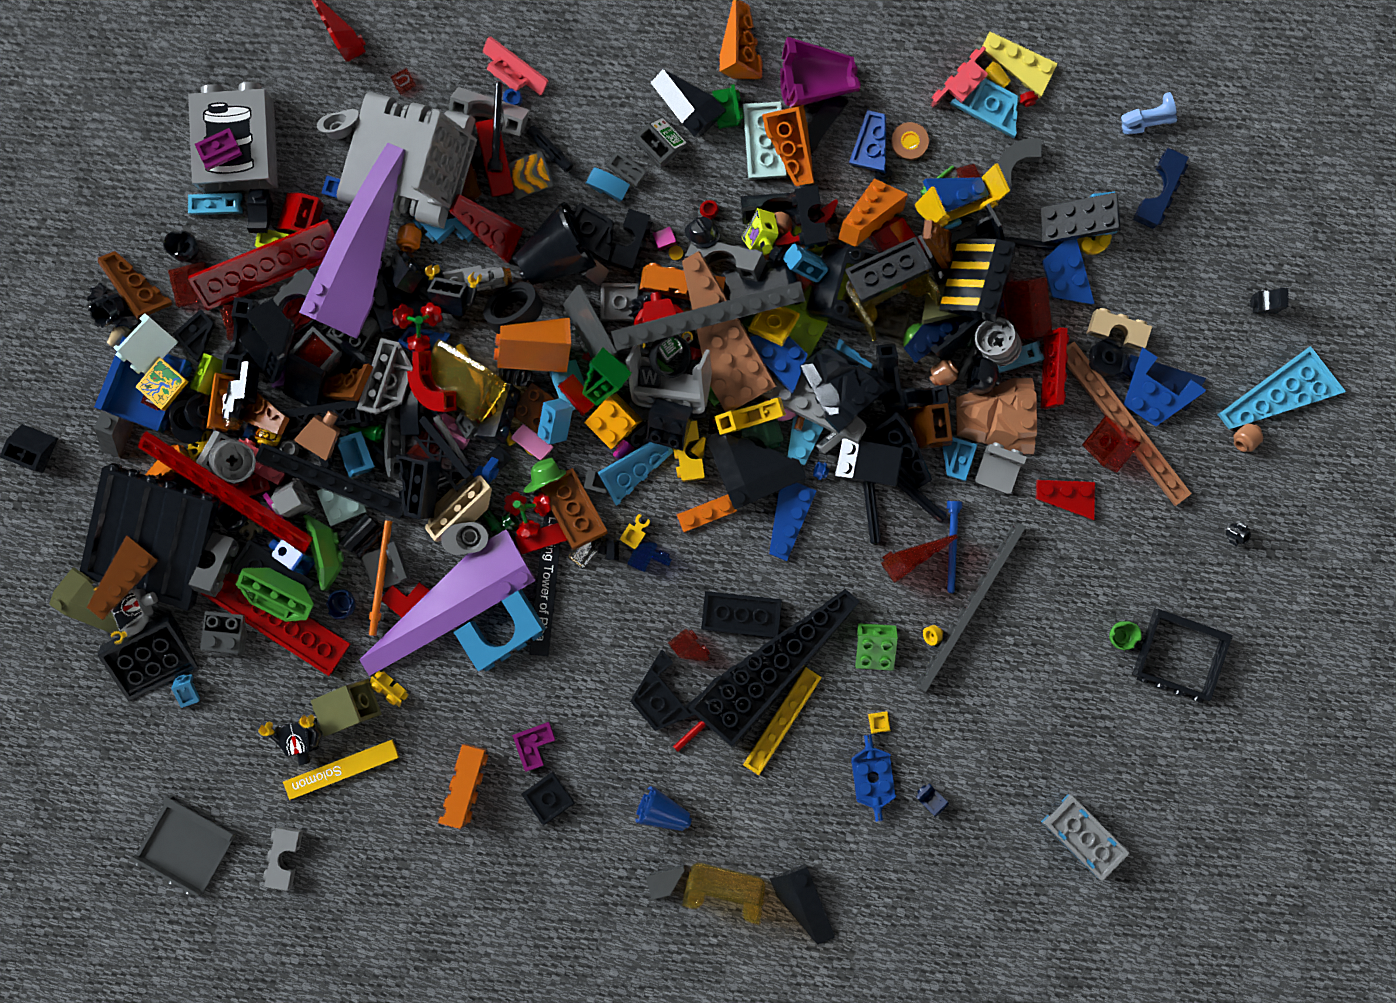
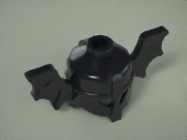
M98 283L96 287L90 288L91 295L87 296V301H91L88 311L91 312L90 316L95 320L94 324L97 327L101 326V328L115 324V328L124 326L131 330L142 322L137 320L135 316L125 317L128 305L118 293L107 294V288L102 283Z

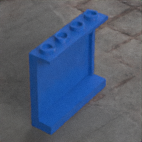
M122 337L120 344L126 339V337ZM170 354L163 358L185 379L191 374V362ZM115 355L94 407L164 433L170 426V409L176 403L178 396L183 393L184 388L168 408L163 411L155 404L146 401L148 398L136 388V385L145 374L142 372L138 374L130 367L132 363L128 360L123 362Z

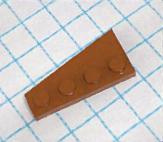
M924 220V242L941 269H949V263L953 259L951 250L952 233L933 220Z
M258 392L256 404L246 405L243 422L282 436L289 421L286 415Z
M126 536L87 608L103 621L158 561L131 538Z

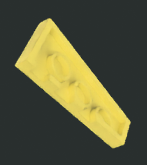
M989 32L983 44L986 48L984 53L1004 67L1009 74L1020 80L1025 87L1035 91L1038 97L1041 98L1058 63Z

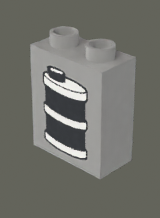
M255 82L240 83L238 90L224 91V87L219 85H204L201 87V93L188 94L192 184L203 193L278 188L274 100L265 89H262V85ZM230 128L243 155L207 171L195 147V143Z

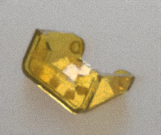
M438 339L434 344L431 353V371L435 383L443 390L456 391V406L466 412L464 416L472 421L477 419L483 422L508 384L495 373L444 341Z
M695 863L691 866L683 895V907L696 909L703 904L705 895L743 904V918L749 923L760 925L765 896V883L762 878L704 863Z

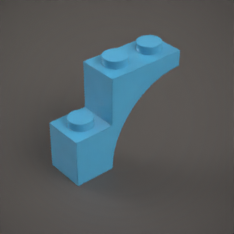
M413 216V223L419 229L423 227L427 231L425 235L431 242L436 241L440 244L455 229L454 233L461 240L465 238L470 242L476 236L457 218L447 219L444 229L419 223L416 221L415 216Z

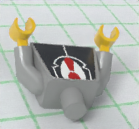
M135 586L112 610L119 631L113 632L111 638L115 635L121 636L120 640L114 642L115 644H121L123 638H129L144 629L149 621V616L153 614L151 605L158 601L154 592L146 594L143 588L137 589Z

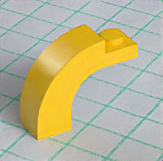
M777 397L757 405L729 411L714 417L719 434L723 435L773 421L774 419L786 416L781 397Z

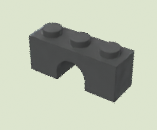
M212 532L205 551L210 556L216 558L215 563L208 569L196 567L189 586L194 591L216 597L223 587L225 575L230 572L233 558L238 554L239 545L233 538Z

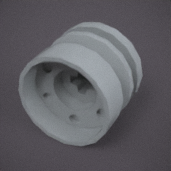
M997 317L996 323L984 321L975 333L977 348L983 356L994 361L997 366H1006L1013 363L1022 351L1020 336L1007 319Z
M232 439L222 440L215 444L210 451L208 459L214 474L234 483L244 481L250 477L256 464L255 455L251 448L240 441ZM230 455L235 458V461H231V464L226 462Z

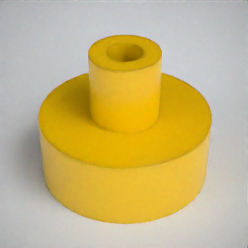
M936 625L926 627L923 630L925 642L931 646L940 643L943 638V630Z

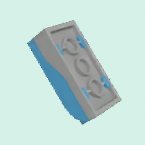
M1068 794L1051 816L1047 815L1041 823L1092 874L1103 881L1126 858L1129 852L1073 796Z

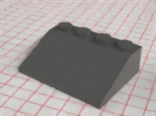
M580 285L576 286L564 302L565 310L562 312L565 318H570L574 327L571 329L576 338L580 336L583 341L580 345L585 354H590L592 359L589 362L593 360L602 347L619 361L618 354Z

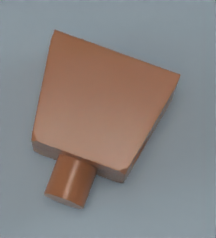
M328 410L324 418L320 415L315 416L294 441L322 459L327 460L332 455L341 429L334 425L339 416Z

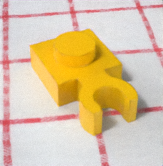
M641 514L637 515L635 526L629 523L619 539L635 550L646 535V533L642 532V529L650 524L649 519L645 524L639 522Z

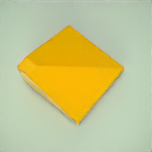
M701 437L691 449V452L700 459L704 456L706 438Z

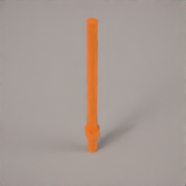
M385 520L373 607L369 615V620H371L369 635L371 636L377 635L378 621H381L382 613H380L388 557L386 550L388 549L387 544L390 543L393 521Z

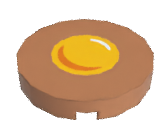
M912 122L903 123L898 126L891 138L892 150L896 156L908 161L917 160L923 156L929 144L926 130L919 124Z

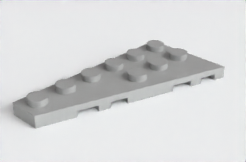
M802 373L793 394L771 374L777 386L763 393L760 397L766 400L781 397L785 409L858 444L867 428V425L858 416L855 417L848 427L838 433L825 420L823 416L824 411L820 403L817 404L815 400L816 395L813 389L809 388Z

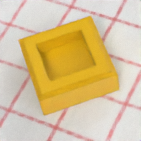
M888 711L868 714L871 734L891 731Z

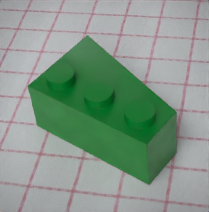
M602 347L590 362V370L587 373L588 378L585 381L582 394L597 406L618 391L632 372L628 370L625 364L620 363Z

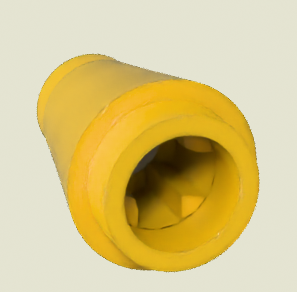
M992 61L984 70L988 73L986 78L1002 88H1005L1011 81L999 63L996 64Z

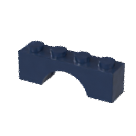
M1170 148L1163 152L1155 169L1163 180L1162 193L1155 198H1145L1139 204L1133 217L1134 221L1152 229L1162 224L1166 216L1163 214L1164 210L1170 207L1173 201L1171 195L1173 191H1177L1181 183L1179 177L1181 174L1184 175L1189 164H1186L1188 156Z

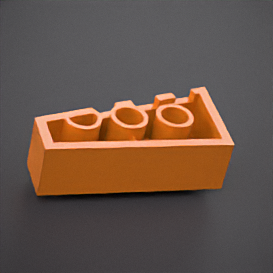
M873 179L843 221L838 239L856 247L871 236L874 230H879L882 224L886 221L889 222L894 218L895 214H900L904 210L908 194L882 181Z
M649 263V265L643 267L639 290L651 293L660 292L665 296L690 301L684 270H679L675 267H660L661 265L656 263ZM715 276L720 287L724 290L726 277Z
M466 743L462 744L454 769L456 775H453L449 785L451 794L447 795L443 805L446 810L443 817L440 816L438 823L462 829L467 822H471L473 811H470L472 803H476L478 792L475 791L477 784L481 785L484 775L481 773L482 766H486L489 757L486 754L487 749Z

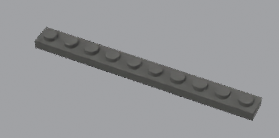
M796 282L611 331L616 350L805 301L801 282Z
M1018 523L1015 526L1012 525L1006 534L1009 536L1006 542L1002 541L997 548V552H999L997 557L989 561L987 565L989 570L986 575L982 574L978 579L977 584L979 586L977 590L971 591L967 598L969 603L966 608L962 607L958 612L957 617L959 619L956 624L952 623L947 631L949 636L946 641L942 640L937 647L938 654L936 657H931L927 664L929 667L925 674L922 673L918 678V689L923 692L928 690L1026 527Z

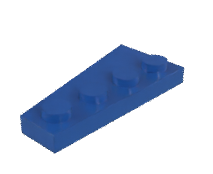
M797 482L779 490L769 551L770 555L784 561L788 560L816 490Z

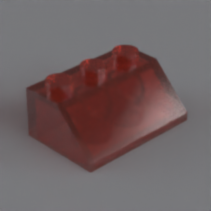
M1037 276L1008 281L1003 295L1006 319L1015 328L1020 339L1053 335L1047 277Z

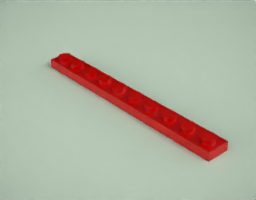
M147 431L142 435L138 448L207 492L214 494L215 497L303 553L308 550L313 537L309 536L306 532L295 527L289 521L284 520L272 510L267 509L258 501L244 494L241 490L231 486L222 478L217 477L191 458L178 452L174 447L164 443L155 435Z

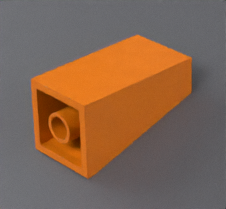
M570 318L500 326V334H496L495 345L498 348H494V360H497V368L567 372L571 349Z

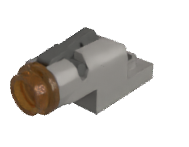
M479 265L443 272L444 279L468 283V286H470L468 276L474 272L476 280L477 276L482 274V280L476 285L477 291L505 287L508 283H512L510 268L505 267L482 269Z

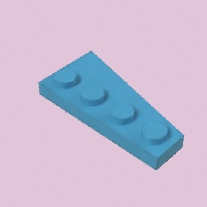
M648 442L597 473L614 504L617 506L621 499L627 494L629 495L641 480L643 481L647 478L648 474L654 468L656 469L674 451L670 447Z

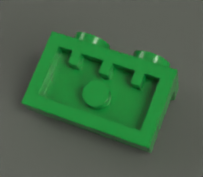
M732 84L731 88L712 91V95L727 110L717 120L718 129L740 126L741 119H744L742 108L738 107V101H741L739 89L735 90V84Z

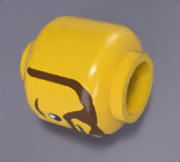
M258 428L255 433V438L258 440L257 443L259 445L264 443L271 447H276L282 436Z

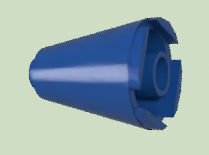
M648 787L647 790H650L648 795L644 794L636 813V815H639V819H635L636 823L683 831L685 828L688 829L692 821L690 813L655 787Z

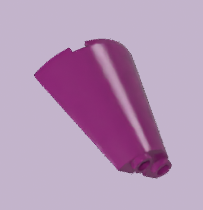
M791 37L786 38L781 57L784 59L783 68H780L781 94L786 106L797 107L860 91L861 84L858 77H856L858 68L855 65L854 57Z

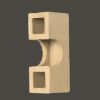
M1104 308L1096 309L1093 312L1086 334L1106 339L1109 337L1112 328H1119L1125 335L1123 346L1141 351L1142 347L1146 348L1152 326L1147 325L1146 321L1130 320L1127 315L1111 314L1110 310Z

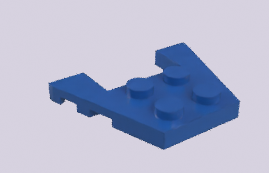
M1142 347L1125 397L1124 406L1154 426H1157L1203 394L1206 389L1191 379L1182 392L1177 395L1146 374L1158 357Z

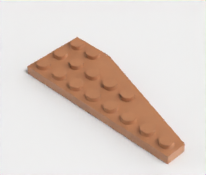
M700 251L682 260L692 310L728 301ZM739 318L696 329L702 357L705 350H710L712 368L710 386L725 412L733 411L777 386Z

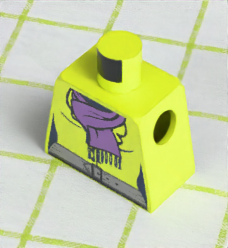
M757 208L742 235V239L749 249H757L763 252V255L771 253L772 246L779 234L775 214Z

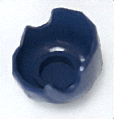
M345 589L335 590L331 593L326 602L329 610L328 615L334 619H345L352 615L356 607L353 594Z

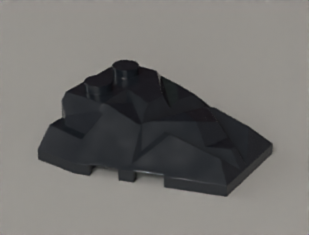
M828 344L800 366V370L809 388H812L816 395L815 400L817 404L820 403L824 411L823 416L825 420L838 433L848 427L855 417L876 399L881 400L893 390V387L881 374Z

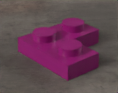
M550 722L512 735L525 772L544 765L538 746L556 740Z

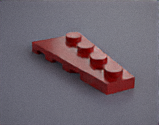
M457 194L449 212L504 262L509 263L524 229L470 199Z

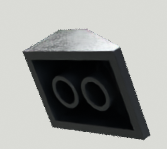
M843 438L835 476L849 481L897 487L904 449L861 440L856 444Z

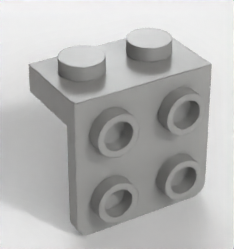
M995 442L993 445L989 444L986 446L975 482L1005 494H1010L1020 467L1025 464L1027 457L1023 456L1021 451L1004 449L1002 444Z

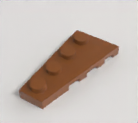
M116 251L98 257L99 265L137 320L144 313L148 316L172 305V301L168 297H164L156 286H152L147 282L146 278L141 273L138 274L133 269V266Z

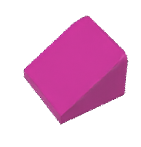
M670 227L652 233L659 251L677 245Z
M623 439L614 451L613 456L619 460L635 451V448Z

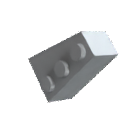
M294 477L280 484V486L278 485L271 497L273 501L271 505L276 514L296 519L315 508L301 481Z

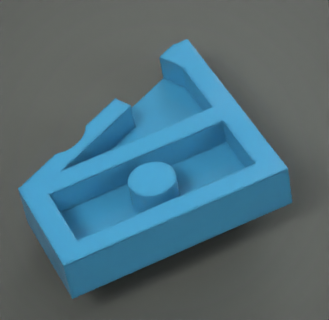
M952 437L951 446H943L947 476L966 482L977 444Z

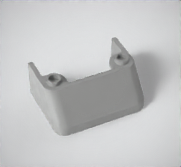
M640 344L632 347L626 359V365L628 370L632 372L629 376L631 399L636 405L651 408L655 399L659 398L693 407V413L699 414L705 410L712 377L710 350H705L700 364L693 368V375L682 374L675 378L661 376L660 387L640 386L641 366H651L649 358L641 357ZM662 371L664 374H670V373H672V372Z

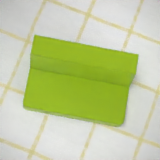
M204 353L189 388L210 395L214 374H224L221 372L223 360Z

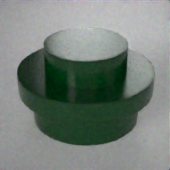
M509 513L502 517V525L508 531H516L520 522L515 515Z

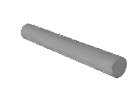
M440 415L434 417L433 420L447 443L466 466L469 465Z

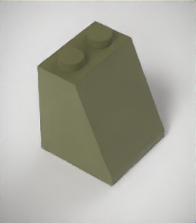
M369 679L343 686L310 700L324 737L382 715Z

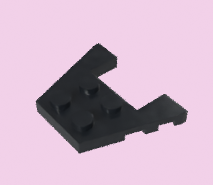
M663 650L659 652L630 700L654 731L695 715L688 708L698 697L696 696L686 706H683L661 680L659 675L674 663Z

